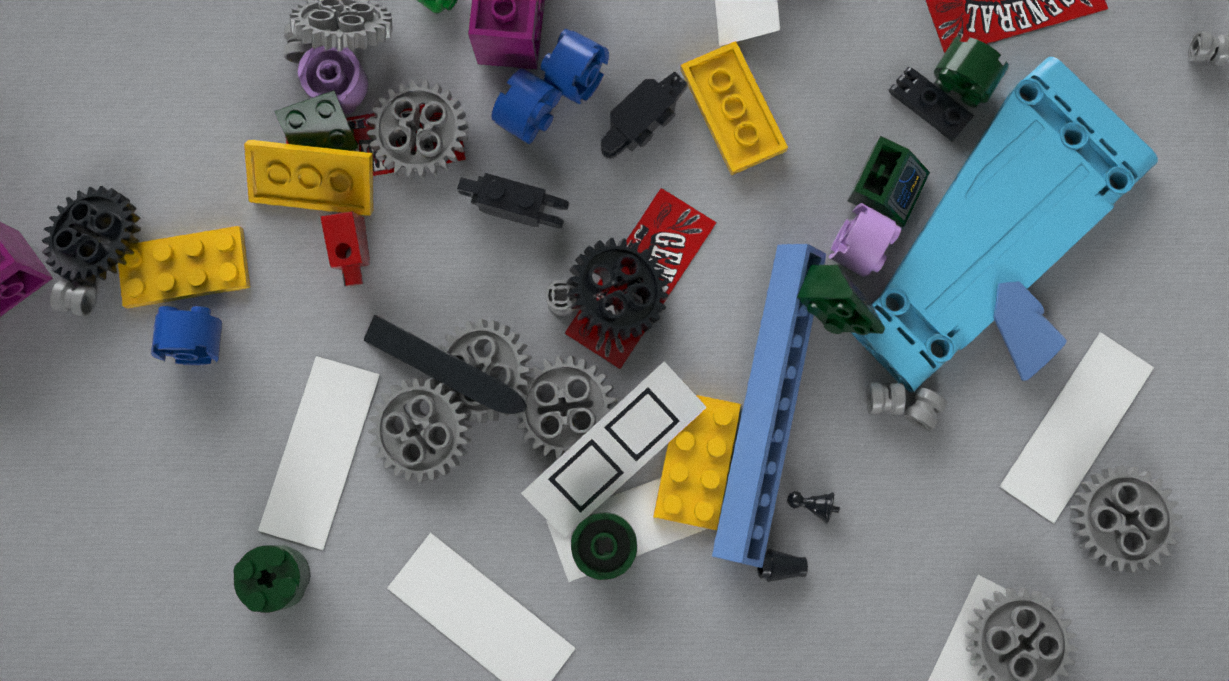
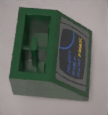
M880 136L873 146L847 201L856 206L863 203L895 221L896 225L904 227L930 172L910 149Z
M838 265L810 266L797 298L807 307L809 313L818 318L827 331L833 334H841L842 332L868 335V333L883 334L885 327L872 304Z

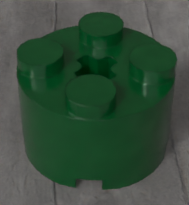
M957 36L953 39L934 70V76L936 77L934 85L943 92L950 93L952 90L962 96L961 101L964 104L977 108L979 103L989 101L1009 69V64L1006 61L1002 65L998 60L1001 54L986 43L974 38H969L967 42H961L962 36Z
M599 512L588 516L576 527L571 539V552L576 566L585 575L597 580L613 579L624 574L633 564L637 554V538L630 523L622 516L611 512ZM605 537H609L611 539L610 546L614 549L611 552L606 550L603 554L597 551L599 545L596 543V540H604Z
M263 545L247 552L236 563L233 570L234 588L239 600L250 611L261 613L275 612L297 604L304 596L311 577L310 568L305 557L297 550L285 545ZM271 573H275L277 578L270 583L269 577Z

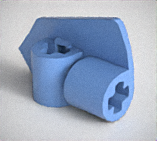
M1019 281L999 283L993 318L1021 380L1026 381L1044 367L1063 348L1067 339L1043 316L1044 308L1041 303Z

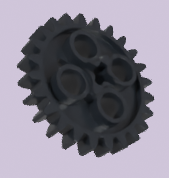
M100 186L98 190L89 187L87 194L80 190L77 191L76 200L67 197V206L65 208L57 206L60 214L49 217L54 224L44 228L45 231L50 233V236L42 239V242L49 246L42 251L44 255L49 257L46 264L53 267L52 271L60 275V277L69 282L75 281L80 285H83L85 281L94 284L96 277L105 281L107 271L116 274V265L118 263L122 265L127 264L124 259L125 254H134V251L129 247L131 244L139 243V240L133 234L141 231V227L135 224L141 219L140 216L134 213L137 208L130 203L127 197L118 193L113 188L107 190L105 187ZM74 226H78L88 231L89 233H92L93 235L103 237L111 243H102L97 239L87 234H81L80 232L72 228Z
M610 238L606 245L601 240L594 245V248L589 245L584 250L585 255L580 254L575 259L578 265L574 264L569 270L575 276L570 277L566 282L568 285L575 287L567 293V296L577 300L570 306L571 309L580 308L582 311L577 317L578 321L587 318L589 320L586 327L587 330L596 325L598 327L597 336L600 337L608 331L610 340L615 339L618 334H620L622 340H626L630 337V333L636 338L642 334V330L646 332L651 329V323H656L660 320L658 313L666 309V306L659 301L668 298V294L661 291L668 282L658 278L664 272V269L655 270L653 267L658 259L654 258L649 261L646 258L649 252L648 249L641 253L637 252V242L628 248L625 238L617 246L614 238ZM620 264L628 267L630 275L622 272ZM592 274L601 277L603 286L594 282ZM638 278L642 281L641 283L628 286L624 291L617 290L601 299H594V295L603 294L613 286L618 288ZM633 292L641 296L642 304L634 300ZM605 303L613 305L616 311L615 315L610 314L606 310Z

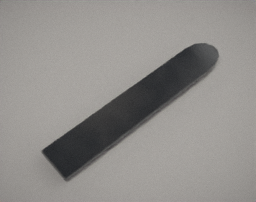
M378 315L373 316L364 337L365 342L492 410L507 414H517L526 410L527 405L522 396L503 381Z

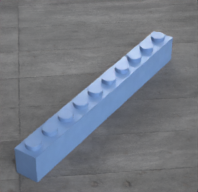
M809 244L777 245L712 557L760 568L763 567L814 315L807 311V307L797 296L810 266L824 265L826 253Z

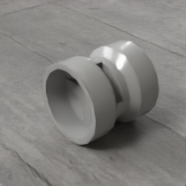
M287 24L284 28V37L287 40V45L284 47V58L293 63H300L303 55L312 48V43L303 44L302 39H295V34H291L290 24Z
M1198 31L1192 38L1189 46V61L1198 63L1209 61L1211 65L1223 67L1229 60V36L1222 34L1216 37L1212 36L1210 32Z
M562 279L550 283L545 292L548 308L558 316H566L574 312L575 309H571L570 306L577 301L576 298L567 296V293L575 287L566 283L567 280Z
M60 280L54 285L50 295V305L53 310L61 312L70 310L74 315L88 317L93 312L97 301V293L94 287L86 285L76 287L74 283Z
M870 382L868 384L867 410L869 414H881L883 411H889L892 415H902L904 413L906 394L903 383H891L889 386H883L880 382Z
M920 387L914 396L916 403L908 407L904 417L920 428L933 431L938 422L936 418L937 413L944 411L948 401L941 395Z

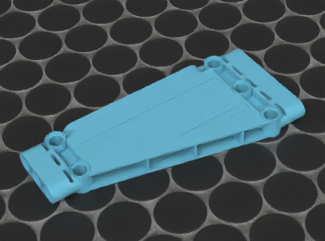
M1047 57L1009 93L883 292L872 303L873 308L885 327L883 334L868 333V335L852 333V335L898 383H903L905 389L913 393L946 361L950 360L958 350L966 347L994 321L993 317L999 283L1019 281L1028 289L1114 208L1113 204L1119 198L1130 191L1134 184L1157 164L1158 158L1156 153L1059 59ZM1020 93L1027 95L1029 101L1022 99ZM1064 136L1071 138L1073 145L1067 143ZM1109 180L1116 182L1118 189L1113 188ZM890 297L897 301L899 305L898 311H892L887 307L886 298ZM932 343L941 346L943 350L941 358L936 357L931 352Z

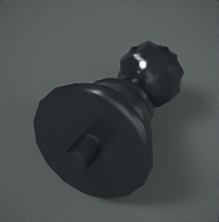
M794 491L789 493L787 497V503L790 507L797 509L803 505L804 508H807L814 515L821 518L826 524L830 520L831 513H839L840 507L833 506L834 492L804 498L800 492Z

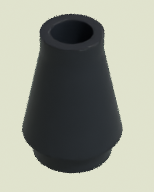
M768 549L765 553L763 567H757L759 578H764L767 582L806 577L808 562L806 557H797Z

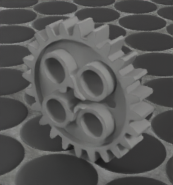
M306 0L307 4L299 3L298 8H292V13L289 14L291 34H295V39H302L303 44L312 43L313 48L322 45L325 50L334 47L338 52H341L343 48L355 51V48L360 47L366 50L367 45L377 47L378 42H386V37H391V32H393L391 12H387L386 7H379L378 2L369 4V0Z
M411 80L410 88L408 89L402 83H399L400 92L395 93L389 88L390 98L388 100L383 97L378 98L383 105L382 108L372 107L371 109L377 118L368 119L370 126L375 128L367 131L368 136L374 139L370 143V147L373 151H378L375 156L379 161L385 160L383 165L386 169L390 170L394 167V172L397 176H401L406 170V175L409 179L412 180L415 172H418L421 179L425 180L426 171L430 170L437 177V167L441 166L444 170L448 171L446 161L449 159L457 163L458 160L454 152H464V148L459 141L468 140L467 134L462 131L469 128L467 121L461 120L466 116L464 109H458L461 105L458 98L451 100L452 94L449 89L441 93L442 89L438 83L432 89H430L427 80L423 81L421 87H418L416 82ZM424 104L425 106L423 107L422 112L420 114V106ZM404 109H413L408 117H399ZM433 114H443L442 118L439 121H429L430 117ZM401 137L407 138L403 146L394 147L397 139ZM437 142L434 150L430 152L424 151L427 143ZM415 144H416V146H417L416 154H415V155H411V154L413 153V151H414Z
M478 319L477 326L474 322L466 321V330L463 327H455L456 337L448 334L445 335L449 343L448 346L438 345V348L459 359L464 358L468 364L497 379L500 371L505 368L507 379L504 383L512 387L522 397L528 396L522 390L523 385H532L531 381L525 379V374L534 372V369L525 367V363L530 361L532 356L522 354L528 345L522 342L516 344L520 334L515 332L509 334V326L503 324L499 328V322L491 320L488 324L487 320ZM491 342L492 352L486 357L484 355V346ZM469 347H472L473 356L469 352ZM438 380L435 381V386H437L441 382ZM447 386L445 393L455 391L451 387ZM457 391L454 401H464L465 403L460 409L461 413H470V416L465 421L473 422L476 418L478 423H486L487 418L490 421L499 420L500 412L492 410ZM500 413L502 416H509V415H510V414H507V413Z
M558 355L555 359V365H552L549 360L544 359L543 370L537 366L532 367L535 376L532 378L525 375V379L531 381L532 385L526 388L522 387V390L528 395L523 397L527 408L524 412L514 414V416L523 417L524 420L517 425V429L527 428L528 430L523 439H536L532 447L534 450L544 445L545 456H549L555 450L556 459L560 458L565 451L572 447L611 411L609 405L617 402L616 398L608 397L607 395L614 389V386L603 385L608 376L602 374L596 377L597 365H593L587 370V360L582 358L578 365H576L575 357L569 355L566 364H564L562 357ZM582 380L587 387L586 393L582 397L576 398L572 393V386L575 382ZM551 385L555 390V396L553 400L546 403L542 400L541 391L545 386ZM564 399L572 404L593 401V406L567 410V416L565 412L560 411L544 414L538 413L539 408L564 405ZM582 412H587L591 418V423L585 430L579 429L576 424V418ZM554 416L559 422V429L555 434L551 435L546 431L545 423L547 419Z
M422 377L414 378L413 384L410 379L402 380V388L398 384L391 385L392 394L382 393L380 395L385 404L379 403L373 406L379 412V415L369 418L372 422L377 423L376 428L368 430V433L377 435V439L370 443V445L380 446L381 448L375 457H386L387 460L383 467L386 469L396 466L394 476L402 475L405 472L406 481L413 480L415 476H417L418 482L426 481L428 476L432 481L439 478V472L443 476L449 474V465L452 467L460 465L456 456L467 455V451L461 445L472 441L464 436L465 431L473 429L472 426L464 424L463 421L470 416V413H461L460 411L465 404L464 401L455 402L454 398L457 391L445 393L447 385L443 383L438 384L435 388V379L433 378L427 379L425 384ZM423 399L426 400L430 406V411L427 416L424 415L420 409V404ZM406 405L409 406V412L405 409ZM397 417L403 420L404 428L402 432L396 429L395 420ZM420 424H422L424 428L420 432L421 435H419L417 432V430L420 428ZM439 427H442L447 434L444 443L440 442L437 438ZM413 444L417 445L420 449L419 459L414 458L411 453ZM432 448L435 449V454H432Z
M1124 465L1115 466L1114 471L1110 467L1102 469V475L1099 473L1091 474L1093 483H1081L1082 488L1086 492L1074 493V496L1081 501L1080 505L1070 506V509L1078 512V517L1070 519V522L1079 524L1080 529L1073 532V536L1084 537L1079 547L1092 548L1088 557L1090 559L1101 557L1100 566L1109 567L1112 564L1113 571L1122 572L1125 568L1126 572L1136 573L1137 567L1140 570L1148 571L1149 563L1160 565L1159 555H1171L1166 545L1178 544L1171 537L1172 532L1182 531L1181 528L1173 525V521L1181 519L1182 515L1172 513L1171 509L1179 504L1177 501L1168 502L1167 497L1172 493V490H1160L1159 488L1163 480L1154 479L1150 481L1151 472L1143 471L1139 474V469L1136 466L1129 467L1128 470H1126ZM1121 488L1127 493L1125 503H1122L1118 496ZM1104 498L1106 499V502H1107L1111 507H1108L1106 504H1104V502H1103V499H1104ZM1147 510L1150 511L1153 517L1151 525H1147L1144 519ZM1101 511L1107 518L1104 528L1098 523V515ZM1141 531H1144L1148 535L1147 539ZM1127 534L1132 539V546L1129 550L1126 549L1123 543L1124 537Z
M1020 587L1017 595L1014 588H1006V597L1001 592L995 591L993 592L995 602L983 598L982 601L986 609L974 608L973 611L979 619L978 621L968 620L967 622L975 628L974 633L965 634V637L974 640V645L967 647L966 651L976 653L977 656L970 661V664L982 666L977 674L979 677L984 679L990 676L989 681H1059L1057 679L1058 674L1069 677V673L1063 667L1065 664L1075 665V661L1068 657V652L1078 651V648L1069 645L1068 640L1075 638L1077 635L1076 633L1066 631L1065 628L1072 623V620L1059 618L1063 614L1064 608H1052L1053 598L1046 597L1041 601L1042 592L1033 591L1029 595L1028 588ZM1024 610L1027 613L1028 620L1024 626L1020 627L1017 623V615L1020 611ZM1041 622L1043 627L1039 631H1035ZM1000 631L1003 635V642L1001 646L994 648L991 640L995 632ZM1019 636L1025 637L1022 640V644L1024 645L1023 649L1018 648L1020 644V641L1018 640ZM1046 636L1050 646L1047 652L1042 654L1039 649V643ZM1002 654H1006L1003 661L999 662V657ZM1023 658L1025 662L1024 671L1017 675L1014 671V664L1017 659Z

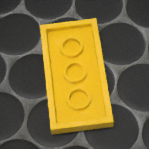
M736 41L680 65V71L688 83L693 98L731 176L787 152L788 146Z
M248 140L244 144L249 202L341 213L353 211L359 215L371 216L373 213L372 153Z
M240 226L131 244L129 248L134 251V254H125L126 265L118 263L122 306L127 309L250 288L244 231Z
M696 395L707 408L667 445L653 517L717 531L741 404Z

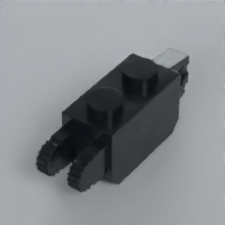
M673 72L659 83L655 79H645L610 112V130L601 139L603 156L606 159H614V157H617V154L619 155L626 148L633 151L638 145L640 147L645 146L654 135L652 132L659 125L664 127L674 118L676 102L687 89L688 83L678 73Z
M485 173L484 177L479 176L477 181L461 177L457 187L458 193L471 197V204L477 205L480 211L531 227H539V224L562 228L564 221L561 218L543 213L545 206L558 210H567L570 204L567 200L546 194L545 189Z

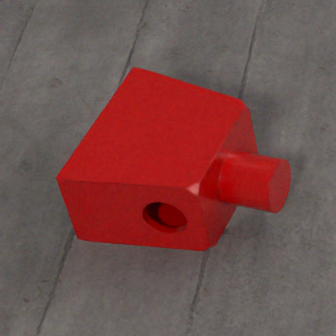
M353 211L320 216L330 267L342 270L344 287L363 284L361 267L370 265L364 217ZM351 248V255L346 258V252Z

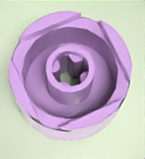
M324 46L316 49L312 47L300 60L298 76L301 86L309 98L334 90L346 115L354 112L356 107L365 98L368 89L367 75L355 54L348 48H343L341 52H338L334 47L329 50H325Z
M860 203L852 211L857 214L854 220L849 221L846 219L831 247V250L835 253L830 254L829 259L864 277L868 276L872 270L879 272L887 258L884 252L889 244L892 245L896 241L901 228L896 225L895 221Z

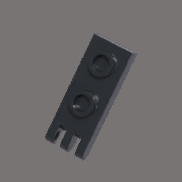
M907 67L903 72L905 76L901 75L896 80L899 86L893 84L889 88V93L953 142L974 115L914 68Z

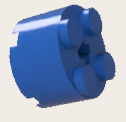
M564 29L559 35L557 45L552 54H546L542 60L541 70L545 72L544 81L561 91L564 97L577 104H581L580 99L587 101L601 83L604 74L600 72L602 63L608 64L609 51L606 47L575 31Z
M522 68L515 72L507 81L511 88L506 95L500 92L494 104L491 117L498 126L525 143L531 144L539 130L545 132L551 125L554 116L550 113L561 99L562 92Z
M161 306L158 308V314L155 316L151 355L162 361H165L166 356L176 358L175 364L208 365L211 364L212 359L217 362L220 352L222 321L212 316L211 309L195 306L191 307V311H184L171 306Z

